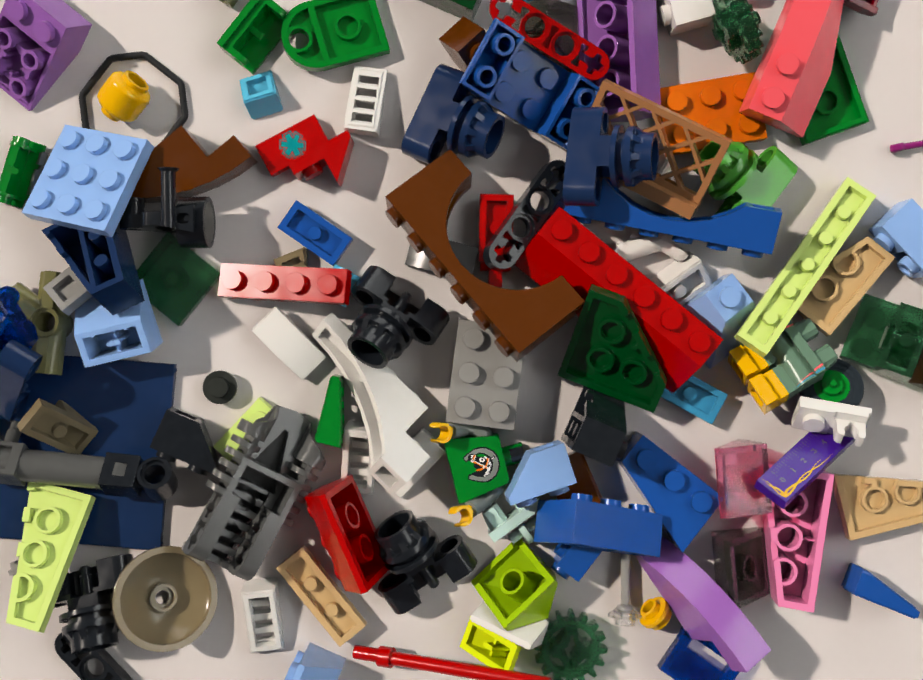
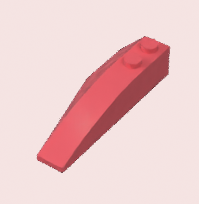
M786 0L738 113L803 138L832 71L844 0Z

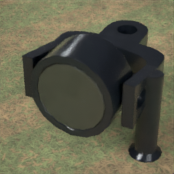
M158 167L161 171V211H145L146 199L131 197L121 217L120 229L176 233L177 241L181 248H211L214 243L216 230L215 211L211 198L179 197L176 203V172L179 168Z

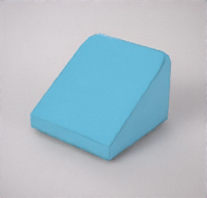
M271 70L239 80L243 101L252 119H258L283 110Z

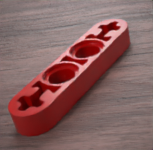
M506 0L490 1L489 13L493 20L494 18L499 19L524 36L526 42L590 80H598L608 72L610 60L602 49L527 2L512 0L510 7L516 12L521 13L522 7L528 9L521 17L518 29L512 27V24L516 22V19L507 14L503 18L498 17L499 10L495 7L498 1L504 3ZM531 17H540L544 22V31L538 37H530L526 34L525 24ZM562 35L570 36L574 42L573 50L567 55H559L555 51L554 44L558 37ZM581 44L586 45L582 52L590 58H594L596 54L600 55L598 62L602 65L599 70L593 68L590 73L587 72L588 65L579 58L576 65L571 63L579 54Z

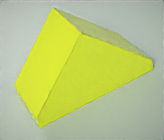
M469 619L460 648L488 667L513 671L521 646L471 622L472 620Z

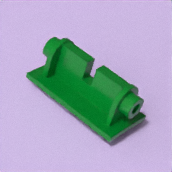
M13 136L0 177V202L19 208L23 207L24 200L29 198V195L26 194L34 169L38 170L39 167L36 164L40 152H45L47 146L20 136Z

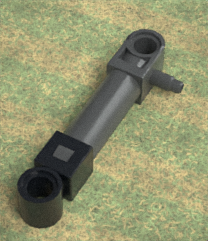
M19 421L11 422L4 441H0V484L25 486L26 482L89 488L103 490L105 495L140 498L143 489L145 494L155 501H163L170 498L178 487V480L170 463L161 457H151L143 461L140 455L106 452V456L102 457L29 449L25 443H18L21 436L17 426ZM165 475L161 482L157 484L150 483L155 476Z

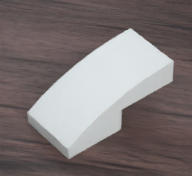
M277 306L252 328L256 336L302 381L326 358L325 353L305 336L300 328Z

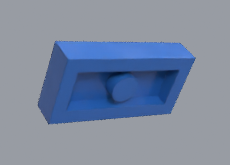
M297 200L277 227L332 266L338 263L353 241L350 236Z

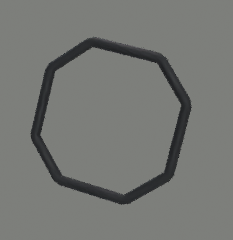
M139 51L110 55L80 91L79 105L82 128L91 129L89 127L86 96L112 62L144 58L178 85L182 116L165 138L177 128L183 126L188 119L185 84L182 79L147 52Z

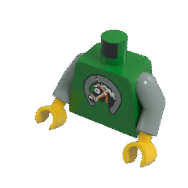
M432 422L429 427L439 428L440 435L436 439H430V441L444 443L459 504L464 503V505L451 507L448 513L455 514L460 512L461 520L459 523H455L454 526H467L472 522L473 517L488 509L504 493L506 484L510 482L507 466L520 463L524 455L522 444L520 442L501 447L498 433H493L490 427L451 422Z

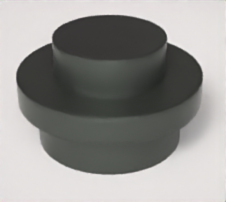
M214 371L207 375L203 382V393L212 403L224 404L232 400L236 395L237 382L233 375L227 371Z

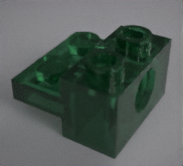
M865 294L839 358L872 369L871 372L903 384L907 383L913 376L923 350V309L902 302L900 305ZM888 326V330L886 332L882 345L880 348H878L885 328Z

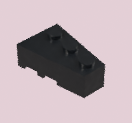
M584 386L561 440L571 450L612 467L615 460L621 461L628 442L624 440L627 434L624 401Z

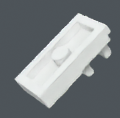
M800 396L792 415L791 428L823 434L830 433L833 434V439L836 443H841L844 436L852 437L855 439V446L860 447L866 437V425L872 415V408Z

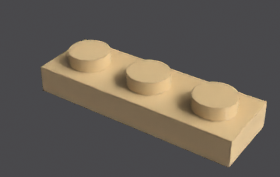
M305 545L277 566L278 572L339 647L366 626L367 621Z

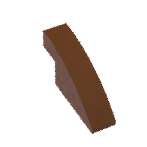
M180 126L153 149L131 197L144 198L146 203L161 202V171L158 167L179 168L176 172V200H178L179 197H192L218 188L243 174L257 164L258 161L234 135L209 155L191 132Z

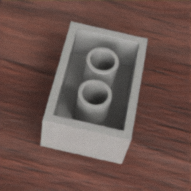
M458 320L445 422L514 431L523 358L516 362L511 355L509 357L504 356L494 342L497 338L489 329L485 331L481 329L475 321Z

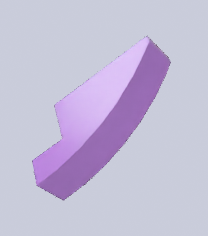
M662 536L660 557L635 556L662 597L668 602L670 609L691 640L712 641L732 671L747 673L771 651L756 628L722 588L669 540Z

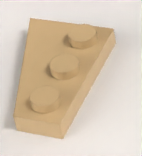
M869 236L865 237L833 258L796 313L804 319L810 318L820 332L825 336H830L895 257Z
M834 474L833 490L846 539L851 541L923 523V480Z

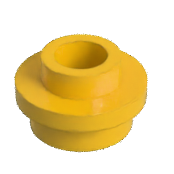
M662 597L647 600L640 609V623L644 627L652 628L653 630L664 628L672 616L668 602Z

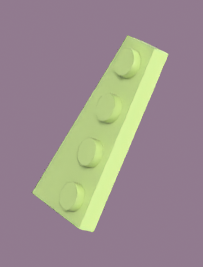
M28 482L27 507L23 509L22 516L24 529L22 541L18 542L16 556L19 557L17 573L12 579L6 623L44 633L96 497L51 484Z

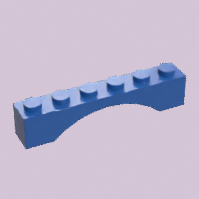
M603 177L601 199L598 206L564 207L568 214L583 224H591L592 220L605 222L604 227L613 230L623 231L625 226L638 228V234L648 237H658L659 233L673 235V241L684 244H692L694 239L707 242L706 247L714 250L727 251L728 246L742 249L741 254L755 258H762L763 253L772 255L782 217L781 208L744 202L730 210L714 215L692 217L690 220L685 217L669 216L652 211L635 202L619 188H613L611 180Z

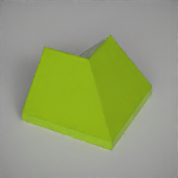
M522 538L514 544L511 542L471 581L490 610L507 631L548 619L558 585L555 573Z

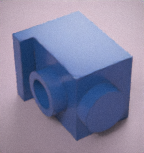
M558 543L554 549V553H556L554 557L555 562L551 568L566 580L571 576L579 582L602 552L597 549L579 546L569 547L565 546L566 544Z

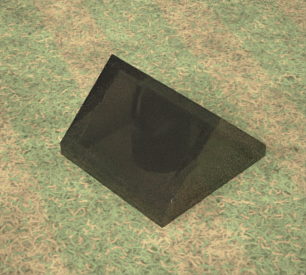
M764 527L711 531L715 581L739 609L770 594Z

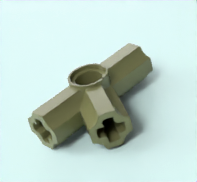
M41 271L38 294L24 284L17 282L14 286L8 288L1 297V307L28 325L33 332L32 350L43 355L40 367L35 373L62 375L66 337L72 332L73 319L70 315L68 316L62 312L43 289L45 285L61 272ZM52 316H54L55 325L53 329L49 331L48 321Z

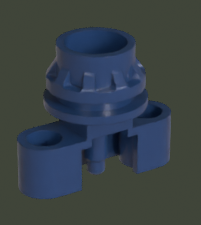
M440 64L435 69L403 137L401 150L405 155L430 164L439 157L447 140V149L453 151L454 154H460L468 158L481 156L488 159L495 153L501 142L505 129V118L495 113L490 104L479 101L475 96H467L469 91L459 83L464 74L463 71Z
M574 107L571 113L563 180V202L565 206H598L601 199L603 177H610L613 188H621L623 182L627 187H635L644 180L654 181L657 176L659 163V140L657 133L644 132L637 126H628L625 131L623 125H615L612 134L608 135L609 115L607 107Z
M0 339V417L12 422L27 402L31 390L28 389L29 386L26 382L39 369L43 355L14 339L9 341L3 348L4 342Z

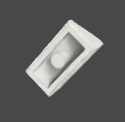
M687 252L689 257L686 260H675L650 278L653 283L682 306L713 283L701 259L691 252Z
M485 601L479 605L470 617L471 622L527 650L542 644L549 622L545 619L507 631Z

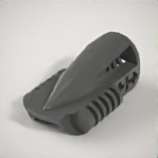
M276 404L264 417L257 419L254 423L241 418L237 429L246 434L243 438L235 434L232 435L230 439L240 445L237 449L227 445L224 451L231 454L233 458L229 460L221 456L218 460V463L227 467L224 472L214 468L212 474L220 478L219 483L208 479L205 484L214 492L188 540L181 547L186 555L200 561L207 559L219 564L232 575L246 581L251 580L255 576L282 524L293 526L295 520L288 517V513L299 515L301 510L293 505L294 502L297 501L301 504L306 502L299 492L301 490L307 493L311 492L312 487L305 484L306 479L313 482L317 481L318 476L311 473L312 468L322 471L326 464L320 449L311 438L312 423L297 411Z

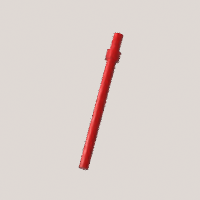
M355 645L353 649L354 659L376 662L377 666L390 669L393 666L475 680H551V677L396 652L394 647L388 646L372 648Z

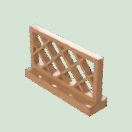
M608 79L603 80L592 107H605L604 99L608 91L620 96L624 110L609 115L608 135H611L613 131L611 119L626 114L630 126H637L633 111L641 108L651 111L656 125L642 130L644 132L658 130L664 147L659 150V155L666 153L672 170L662 175L657 173L654 181L644 180L635 187H627L623 182L622 186L690 220L699 209L703 197L733 140ZM629 101L636 104V106L631 107ZM660 116L668 121L662 122ZM676 123L683 127L687 140L670 146L664 127ZM692 132L700 136L694 138ZM709 139L721 145L714 158L702 161L696 142ZM689 145L695 164L678 169L672 151ZM710 164H711V166H710V168H709V170H708V172H707V174H706L705 169H704V166H707V165H710ZM698 169L702 181L698 192L685 187L680 174ZM674 176L675 181H673V180H671V179H669V178Z

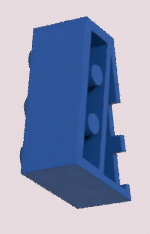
M637 431L628 440L625 454L621 461H618L638 492L642 495L648 506H650L651 511L663 514L662 527L673 544L682 553L725 499Z
M572 493L571 499L538 500L534 542L566 544L565 546L569 547L579 546L620 554L660 557L663 514L649 512L650 506L629 504L628 508L621 507L622 501L614 499H600V503L592 502V495Z

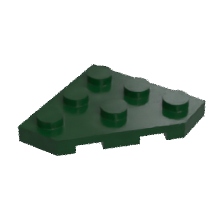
M591 284L557 376L654 413L666 387L667 377L626 297Z

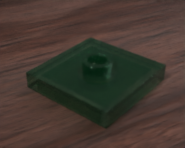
M170 232L166 233L137 269L139 279L143 278L150 303L178 326L184 324L220 277V271L191 248H181L177 237Z

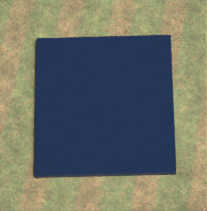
M64 355L62 375L34 373L26 382L29 386L28 389L31 391L23 409L13 421H20L38 398L53 405L62 400L99 431L81 454L102 457L106 456V452L140 455L143 461L151 457H158L156 456L157 450L150 448V445L166 410L173 407L177 364L117 360L85 368L80 356ZM0 417V441H4L6 432L11 425V422ZM21 433L18 442L25 443L29 449L64 452ZM165 475L155 476L150 483L157 484L161 482ZM26 482L25 486L0 484V538L22 539L24 522H22L23 509L27 507L29 491H27L28 482ZM55 485L96 497L79 544L147 550L163 546L166 500H152L145 494L143 489L140 498L105 495L103 490Z

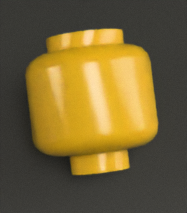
M132 71L113 72L99 89L97 95L103 114L115 122L119 120L123 122L136 120L150 102L149 86L141 76Z

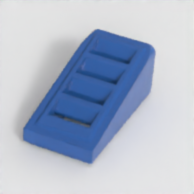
M853 563L849 564L841 584L845 590L913 619L919 617L920 612L916 607L866 569Z

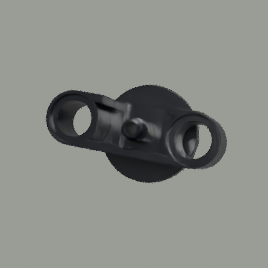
M369 266L351 290L355 300L363 305V307L359 311L358 317L352 323L353 334L348 339L347 345L351 353L359 361L372 368L381 369L386 367L390 360L401 356L413 339L424 345H433L450 321V317L444 308L429 298L419 309L410 303L412 300L410 293L404 292L400 297L392 292L390 288L396 277L378 266Z
M402 510L389 516L378 526L374 534V538L379 544V555L390 572L380 582L378 590L396 614H404L421 604L420 594L417 590L427 584L430 588H436L439 585L437 578L447 573L452 582L455 583L472 572L477 565V559L460 535L450 536L438 543L439 538L435 531L429 527L426 521L416 518L411 510Z
M120 554L96 560L97 566H82L78 571L67 573L54 608L68 605V612L59 616V623H68L61 630L62 636L70 643L71 654L97 651L119 644V628L113 616L110 594L113 593L120 573L133 560V554Z

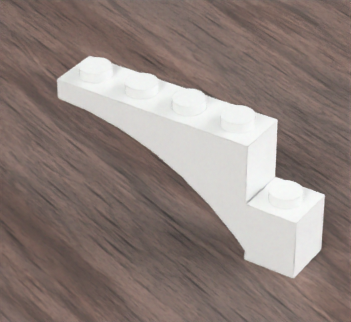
M331 312L322 320L311 336L328 353L339 368L360 409L367 432L371 456V467L367 471L393 495L411 479L430 457L422 449L419 442L412 439L406 433L428 407L415 392L411 391L396 376L393 370L387 366L381 369L372 368L359 361L351 353L347 345V341L353 333L344 322L340 321Z

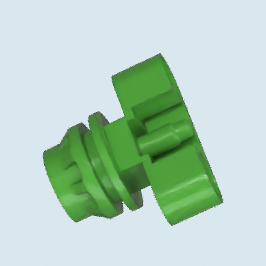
M710 141L699 152L701 160L705 161L714 158L721 145ZM732 142L707 189L709 195L714 200L727 198L715 214L730 210L744 202L772 207L798 170L797 165L776 146L767 148L758 156L753 150H749L745 144ZM710 164V165H707V166H704V169H705L706 174H707V172H708V170H709L711 164ZM694 169L693 171L699 175L698 169Z

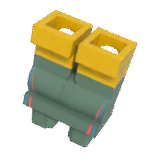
M810 318L794 324L790 321L768 354L763 358L748 347H742V345L729 351L728 363L744 386L748 385V392L764 415L812 384L822 380L825 371L834 365L838 359V355L828 344L815 351L807 344V342L818 337L819 334L817 327Z

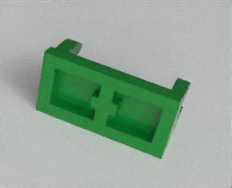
M250 0L221 36L217 44L228 56L254 75L280 42L281 28L287 12L273 0Z

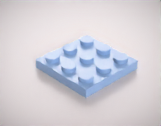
M65 125L22 213L33 220L113 237L154 146L147 139Z

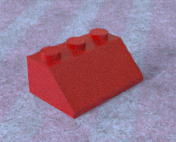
M351 474L316 488L304 498L307 502L308 513L315 520L320 532L321 543L328 550L332 559L336 577L342 582L345 591L363 594L368 592L388 570L379 555V544L374 538L376 528Z

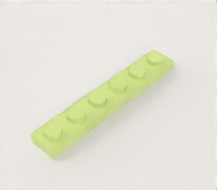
M849 177L842 182L734 336L736 340L762 358L768 354L876 197L875 194Z

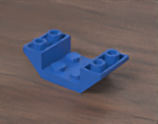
M494 18L459 83L475 97L490 104L491 107L526 129L567 150L572 109L574 107H592L600 87L580 74L566 71L524 43V36L499 19Z

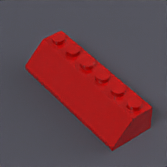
M560 206L537 232L514 264L539 286L545 285L562 275L584 301L591 284L625 296L667 377L665 389L671 394L702 367L724 340Z

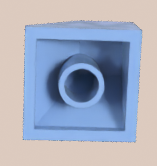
M733 273L719 277L709 287L683 305L685 309L724 339L705 362L709 369L726 358L730 350L743 345L734 336L755 308L754 301Z

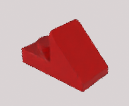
M348 130L288 162V165L299 180L305 178L306 181L324 172L322 168L328 165L335 180L341 187L354 141Z

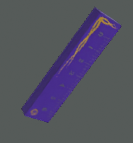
M809 432L758 478L754 487L784 509L852 445L855 439L844 436L841 443H836L833 439V434Z

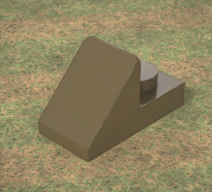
M38 398L17 424L21 433L66 453L81 454L99 432L95 426L62 400L53 405Z

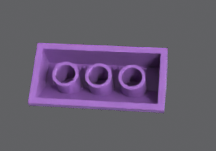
M577 0L578 35L602 49L610 60L609 70L604 77L598 80H588L600 87L602 81L608 79L661 105L656 0ZM581 44L579 59L588 65L587 72L590 73L593 68L599 70L602 65L598 62L600 55L596 54L594 58H590L582 52L586 45ZM608 91L604 99L608 115L624 110L620 96ZM629 101L631 107L636 106V104ZM645 108L633 111L636 121L653 117L651 111ZM626 114L610 120L611 123L629 122Z

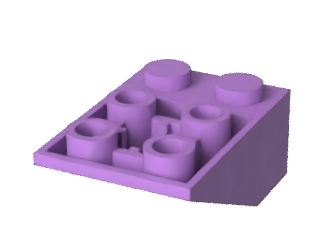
M5 0L0 13V88L28 111L33 110L78 55L92 24L63 0Z

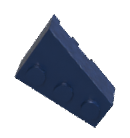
M120 222L113 237L55 224L42 230L56 247L58 253L69 264L71 270L87 291L112 315L145 301L127 232L120 229Z

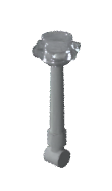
M621 554V604L608 613V617L614 618L615 625L635 626V621L642 618L641 613L629 604L631 555Z

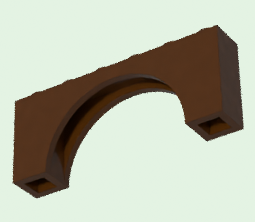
M448 150L385 196L387 204L385 213L396 228L401 226L407 232L408 236L406 238L412 248L417 253L423 251L429 258L428 264L434 274L440 279L444 276L452 285L450 291L460 304L466 302L474 311L472 317L478 326L484 331L489 329L497 338L494 342L501 353L506 357L511 355L518 362L580 313L585 301L562 275L536 288L511 290L499 288L481 281L459 262L449 243L447 225L454 206L464 193L471 188L472 173L453 151Z

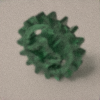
M712 0L715 14L712 15L714 23L712 32L715 39L721 43L728 55H733L735 62L738 63L740 61L741 64H745L761 55L760 48L764 47L763 42L759 38L763 35L759 29L761 19L758 12L753 10L752 5H749L747 0Z
M569 608L565 617H562L559 610L555 611L556 620L546 619L549 625L542 644L534 648V650L540 651L535 655L536 663H544L541 667L542 673L547 675L553 672V680H560L561 677H564L565 680H573V678L585 680L584 675L587 673L595 678L597 675L594 666H604L605 664L599 654H605L608 651L606 645L600 643L606 639L603 631H596L599 625L595 619L587 623L588 616L584 611L581 612L579 617H575L572 608ZM563 628L556 636L553 635L556 631ZM578 628L584 630L591 637V640H588L587 637H581L578 633ZM572 636L575 646H572L568 658L565 648H568ZM549 655H552L553 658H559L562 661V666L556 664Z

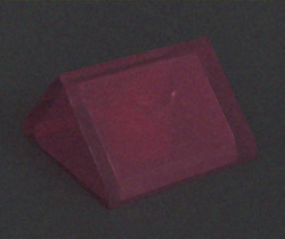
M737 439L714 448L720 518L729 519L772 513V501L754 487L757 479L769 469L767 443Z

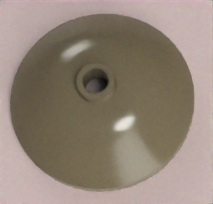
M161 546L147 550L131 560L116 581L112 596V610L115 622L121 633L138 647L154 652L178 650L195 641L212 621L218 601L217 582L205 560L200 561L186 555L181 547ZM164 591L166 593V600L159 604L156 601V595L158 592Z

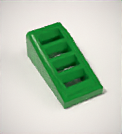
M335 374L330 377L314 440L318 443L342 448L345 428L343 376Z

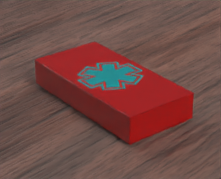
M312 115L259 143L255 147L270 175L275 177L290 169L288 162L323 144L328 139L316 116Z

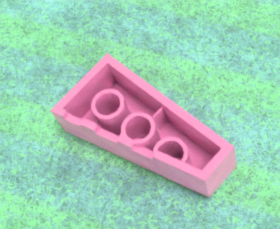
M757 460L758 477L760 478L775 462ZM825 470L784 509L760 492L771 598L779 607L814 613L834 482V474Z

